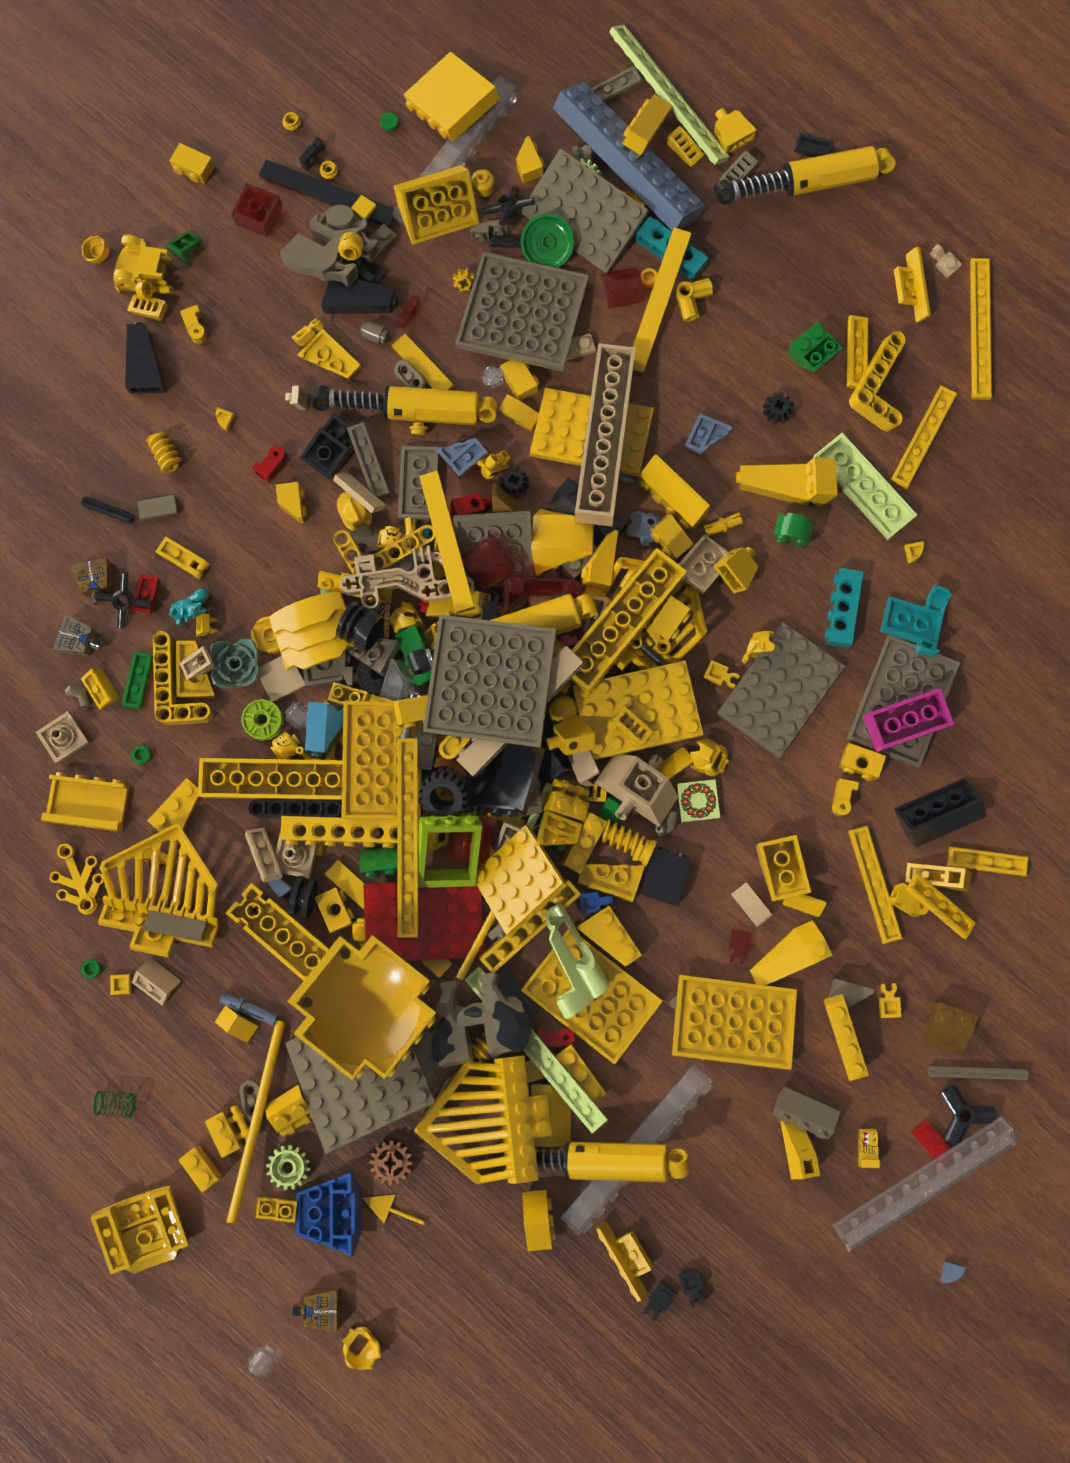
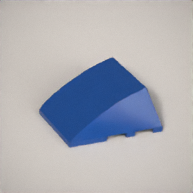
M353 1172L296 1193V1235L329 1246L330 1249L339 1250L353 1257L362 1233L361 1189Z

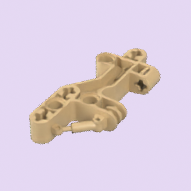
M430 545L427 546V549H423V547H420V550L412 548L415 567L410 572L401 568L377 571L375 556L371 554L354 557L356 574L344 576L340 581L342 591L351 596L360 594L363 606L367 607L369 611H376L380 607L379 591L397 588L425 602L452 599L451 593L444 594L442 592V588L448 585L447 579L435 580L433 563L437 561L442 565L443 563L440 553L431 552ZM425 560H429V564H421L418 566V561H422V563H425ZM429 570V577L422 578L420 576L421 571ZM467 577L471 594H473L475 591L474 582L471 578ZM357 580H359V585H360L361 588H359L357 585H355V584H358ZM348 582L353 584L350 590L345 587L348 585ZM435 587H438L439 596H437L436 592H433L436 591ZM426 589H430L431 591L429 597H427L426 594H423L426 592ZM370 597L376 598V602L372 606L366 604L367 599Z

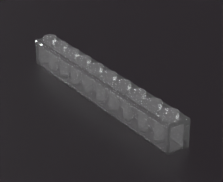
M498 75L492 84L496 87L500 100L454 142L448 139L420 177L459 165L464 167L468 158L471 159L475 154L476 148L484 143L489 131L494 130L497 121L505 116L510 104L513 105L518 96L516 85ZM397 205L393 210L394 220L406 227Z
M692 1064L625 1143L658 1144L661 1140L666 1141L672 1134L671 1128L675 1124L679 1126L685 1119L684 1113L688 1109L692 1111L699 1103L697 1098L701 1094L706 1095L712 1088L710 1085L712 1080ZM592 1180L561 1215V1220L577 1235H580L581 1232L585 1234L591 1228L592 1224L590 1222L594 1217L599 1218L606 1210L604 1206L607 1202L610 1201L612 1203L619 1195L617 1191L620 1187H626L631 1181Z
M1002 1116L832 1224L838 1238L847 1251L850 1252L1018 1144L1014 1130Z

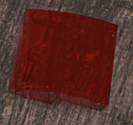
M481 824L482 831L478 863H486L490 855L492 825ZM473 832L449 833L447 860L470 861Z

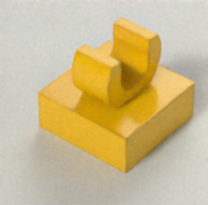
M202 613L196 618V636L204 637L208 633H215L217 629H212L210 623L217 622V619H209V614Z

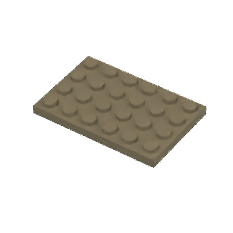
M561 148L529 197L535 199V205L523 207L520 211L530 220L537 215L547 213L561 217L573 231V250L606 274L609 273L649 212L648 209Z
M783 622L769 640L775 645V649L772 652H760L717 712L719 717L778 759L785 752L845 667Z
M887 635L846 740L875 751L862 716L941 688L946 701L960 662L940 654L931 658L917 654L915 652V644L892 635ZM933 733L887 748L878 753L915 768H920Z

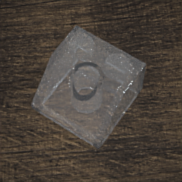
M390 660L380 696L393 701L420 696V687L416 686L412 681V672L405 665L404 661Z

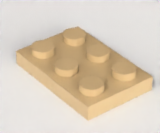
M704 534L678 564L687 571L686 578L683 581L703 595L720 575L713 566L729 552Z

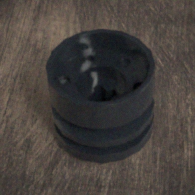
M352 602L345 609L338 622L336 637L345 640L347 643L353 641L354 647L368 652L380 637L385 624V617L375 611L368 612L367 607L361 606L357 602Z

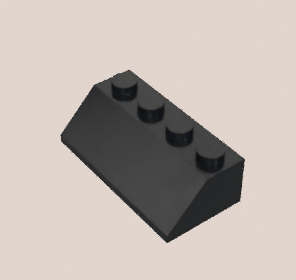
M568 477L557 489L545 510L575 515L579 485ZM614 513L612 526L594 524L593 544L598 548L606 535L614 530L618 531V539L626 530L627 522Z
M545 713L541 748L545 752L538 773L545 783L552 782L554 779L574 771L567 755L559 748L549 750L547 747L546 739L553 737L554 726L547 713Z
M965 779L894 809L907 838L915 848L986 817L983 799Z

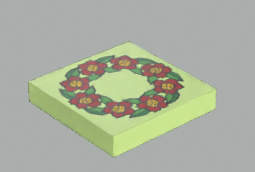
M715 779L677 784L681 823L720 818Z

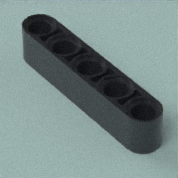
M256 799L249 804L248 809L252 816L261 819H281L282 816L341 818L342 803L336 800ZM262 804L263 810L261 813L257 814L256 808L258 805ZM281 804L282 810L279 814H276L275 807ZM296 805L301 806L298 814H294L293 811ZM315 805L320 806V811L317 814L312 812ZM334 805H338L339 811L333 815L331 809Z

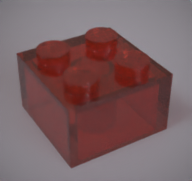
M246 183L231 215L236 225L268 237L283 205L280 196Z
M493 534L461 555L464 568L483 592L515 571L514 561Z

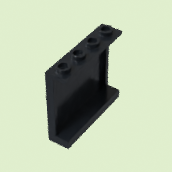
M507 744L485 767L486 771L483 775L471 778L469 786L471 798L463 812L468 814L476 812L481 815L491 813L499 817L505 814L512 818L526 816L545 750L538 747Z

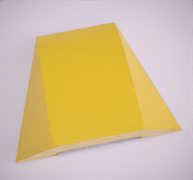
M540 509L533 516L531 545L536 576L542 575V572L551 568L555 570L559 565L566 562L572 563L592 555L594 524L575 522V515Z

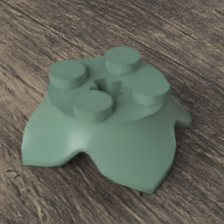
M240 639L235 644L228 641H219L211 644L210 657L214 664L211 678L214 685L222 688H232L235 686H248L257 680L260 672L257 663L258 649L252 639ZM233 663H239L240 666L234 668Z

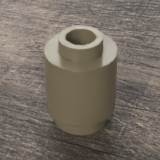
M372 321L363 323L360 331L362 338L377 344H385L389 336V330L386 327Z

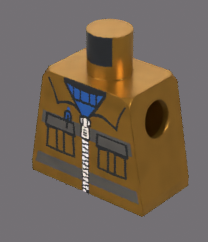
M101 558L71 565L81 593L85 597L92 596L94 605L103 604V600L94 599V593H109L112 591V563L107 558Z
M340 1288L308 1293L304 1297V1304H293V1317H304V1327L337 1332L340 1328Z

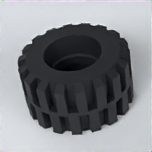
M444 767L439 768L438 771L435 769L422 783L418 796H421L419 804H423L421 808L423 811H428L427 815L429 817L431 815L435 817L460 816L465 810L471 798L470 783L465 781L466 776L464 774L462 776L459 775L460 771L457 769L455 772L450 767L447 770ZM446 787L450 789L454 794L455 800L450 802L443 801L437 796L435 788Z

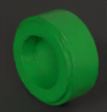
M393 113L383 114L380 118L381 128L386 132L395 131L398 127L397 116Z
M139 745L133 749L131 757L135 763L145 765L150 762L152 752L146 746Z
M94 959L86 960L81 966V973L85 978L95 979L101 975L102 965Z

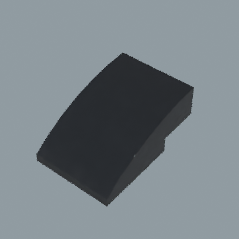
M332 413L323 428L320 427L299 458L324 477L330 479L355 452L347 430L352 425Z

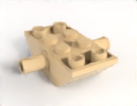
M625 754L612 756L596 780V784L622 801L620 807L615 812L617 817L623 812L619 819L626 820L630 811L634 809L659 827L677 800L678 795L669 778L657 771L663 762L661 757L656 761L658 755L653 754L648 763L637 756Z

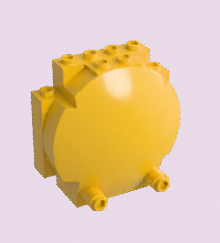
M373 935L360 951L339 936L287 1001L306 1016V1019L294 1032V1035L351 1080L354 1077L359 1079L366 1070L363 1067L364 1064L385 1079L387 1076L391 1078L398 1069L395 1066L400 1059L404 1061L411 1051L408 1048L412 1043L417 1045L424 1036L421 1033L426 1026L430 1028L437 1019L434 1017L436 1012L417 998L419 994L423 997L430 988L427 985L429 980Z

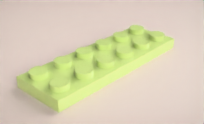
M843 433L814 455V457L836 459L837 485L887 540L917 516L914 510Z

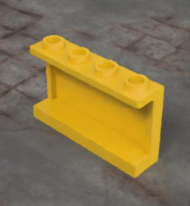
M60 772L49 776L52 784L47 811L42 813V821L122 832L130 789L129 786L124 784V781L113 779L112 782H105L106 779L94 777V780H88L87 776L75 775V778L68 777V774Z

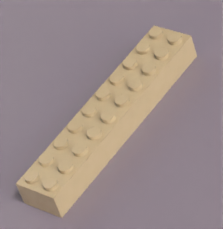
M598 343L575 508V522L604 526L613 525L635 347Z

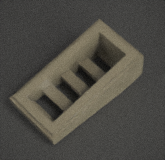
M745 151L719 180H727L730 183L731 181L727 178L728 176L736 182H739L740 179L745 180L757 169L758 161ZM734 171L740 176L739 178L733 173Z

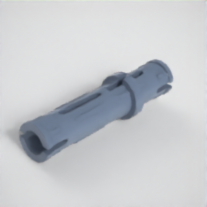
M225 991L219 1001L220 1004L235 1009L237 1013L242 1012L271 1026L275 1025L278 1014L249 1003L243 997L238 998Z

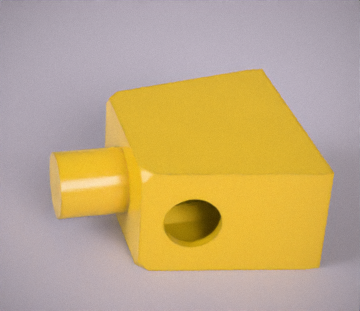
M721 108L716 112L715 115L718 120L715 122L714 132L719 144L727 154L755 139V127L738 110L728 114L724 108Z
M741 547L730 551L713 566L733 593L747 590L758 569V565L753 560L755 551L750 547Z
M576 715L554 725L553 737L547 738L546 744L549 750L559 748L565 755L596 749L595 732L579 715Z

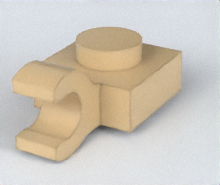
M939 244L930 253L938 261L935 267L947 279L962 266V263L951 252L945 255L943 248Z

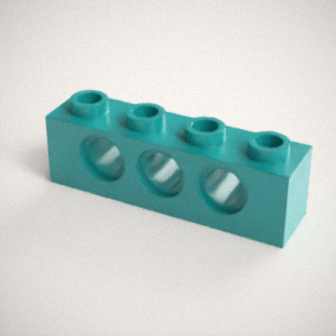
M649 217L636 232V242L663 260L672 230L664 227L659 220ZM660 236L662 239H656L655 237ZM689 242L679 272L694 282L706 268L708 257L703 251L695 249ZM684 257H690L691 259L686 260Z
M840 568L838 573L834 574L833 584L836 587L835 592L832 591L830 602L833 603L832 610L829 609L827 621H830L829 628H826L824 636L829 646L849 649L853 644L863 571ZM841 587H848L850 593H844ZM839 605H845L847 607V611H841L839 609ZM836 623H842L845 629L839 630L836 627Z

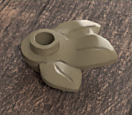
M366 523L362 524L356 533L348 531L353 536L358 547L365 549L363 555H370L371 552L379 549L377 546L379 534L372 535ZM345 534V541L347 542V541H348V537H347V535ZM352 550L353 555L357 557V552Z

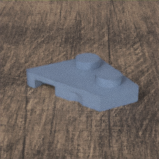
M700 413L684 448L702 455L728 435L733 427Z
M476 438L467 440L464 443H455L453 446L446 448L440 447L436 449L460 478L473 468L480 459L489 454Z

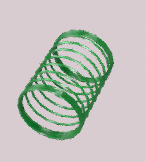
M97 1091L93 1103L95 1116L100 1115L102 1111L104 1091ZM117 1093V1096H118V1110H117V1114H118V1117H121V1115L123 1116V1106H124L125 1098H124L123 1104H122L121 1115L119 1116V1104H120V1100H119V1095H118L119 1093ZM127 1093L129 1095L126 1101L125 1116L131 1118L135 1108L134 1093ZM114 1095V1108H115L116 1098H115V1095ZM110 1096V1105H109V1111H108V1114H109V1115H110V1106H111V1101H112V1097H111V1096ZM100 1097V1107L97 1113V1105ZM131 1097L130 1114H128L129 1101Z

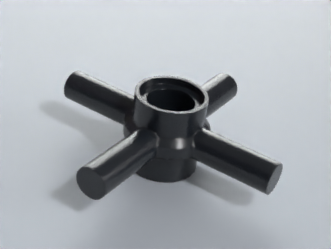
M513 186L510 193L504 194L498 199V205L484 207L483 212L485 215L501 212L502 216L499 224L505 226L508 219L514 218L520 213L519 208L535 205V199L532 197L516 200L519 189Z
M121 572L120 590L115 592L114 595L101 592L94 593V599L112 602L113 607L118 610V628H125L126 610L132 605L151 608L152 601L134 598L132 592L128 590V572ZM119 596L124 597L126 599V603H122L119 599Z

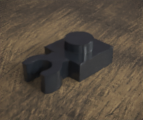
M319 137L315 138L312 146L309 145L299 158L302 168L307 171L317 163L318 153L325 147L322 144L324 141Z
M488 594L485 595L484 603L487 607H482L481 620H492L501 617V608H496L499 602V595L495 596L494 602L489 601Z
M694 1268L679 1273L678 1277L684 1295H691L689 1299L691 1307L695 1308L694 1300L696 1298L701 1299L702 1304L705 1305V1299L699 1293L704 1287L698 1269Z
M660 1281L648 1297L652 1304L646 1305L643 1313L646 1314L648 1310H653L655 1313L651 1319L655 1321L659 1316V1309L661 1308L663 1311H666L677 1296V1293Z

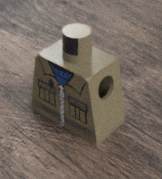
M65 615L53 649L61 654L89 656L92 648L101 650L104 641L103 639L96 638L97 631Z

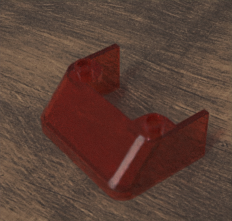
M508 575L502 581V616L508 614L509 595L561 597L571 594L573 599L582 595V586L578 581L571 578Z

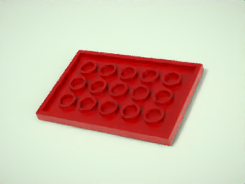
M397 883L363 884L365 942L373 935L405 962L466 958L483 926L481 892L476 884L475 886L418 888V937L398 938ZM484 941L475 957H480L485 952Z

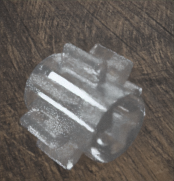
M492 365L483 371L482 381L486 387L491 386L492 389H495L504 383L503 378L505 376L501 367L496 369Z

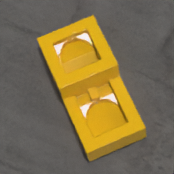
M508 394L498 409L499 413L515 420L516 424L530 431L533 430L538 420L539 413Z

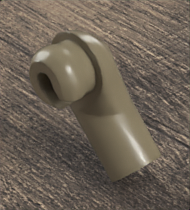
M74 684L69 685L65 689V694L68 697L74 696L78 698L81 708L90 706L85 689Z
M669 811L667 821L659 827L656 826L655 832L659 836H666L673 832L678 813Z

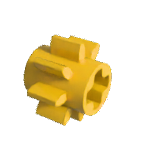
M459 268L458 275L453 274V279L455 280L454 287L458 286L460 292L462 290L469 292L470 285L473 286L474 273L470 274L468 268L466 270Z

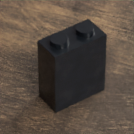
M663 847L654 848L640 895L678 906L692 860L688 859V855L682 853L674 855L669 853V849Z

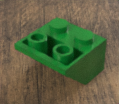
M817 322L790 344L787 354L799 367L815 373L843 348Z
M397 847L360 851V873L368 878L380 877L379 874L384 873L387 876H396Z

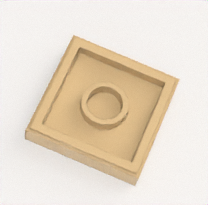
M282 656L259 667V678L273 703L306 687L297 667L286 671Z

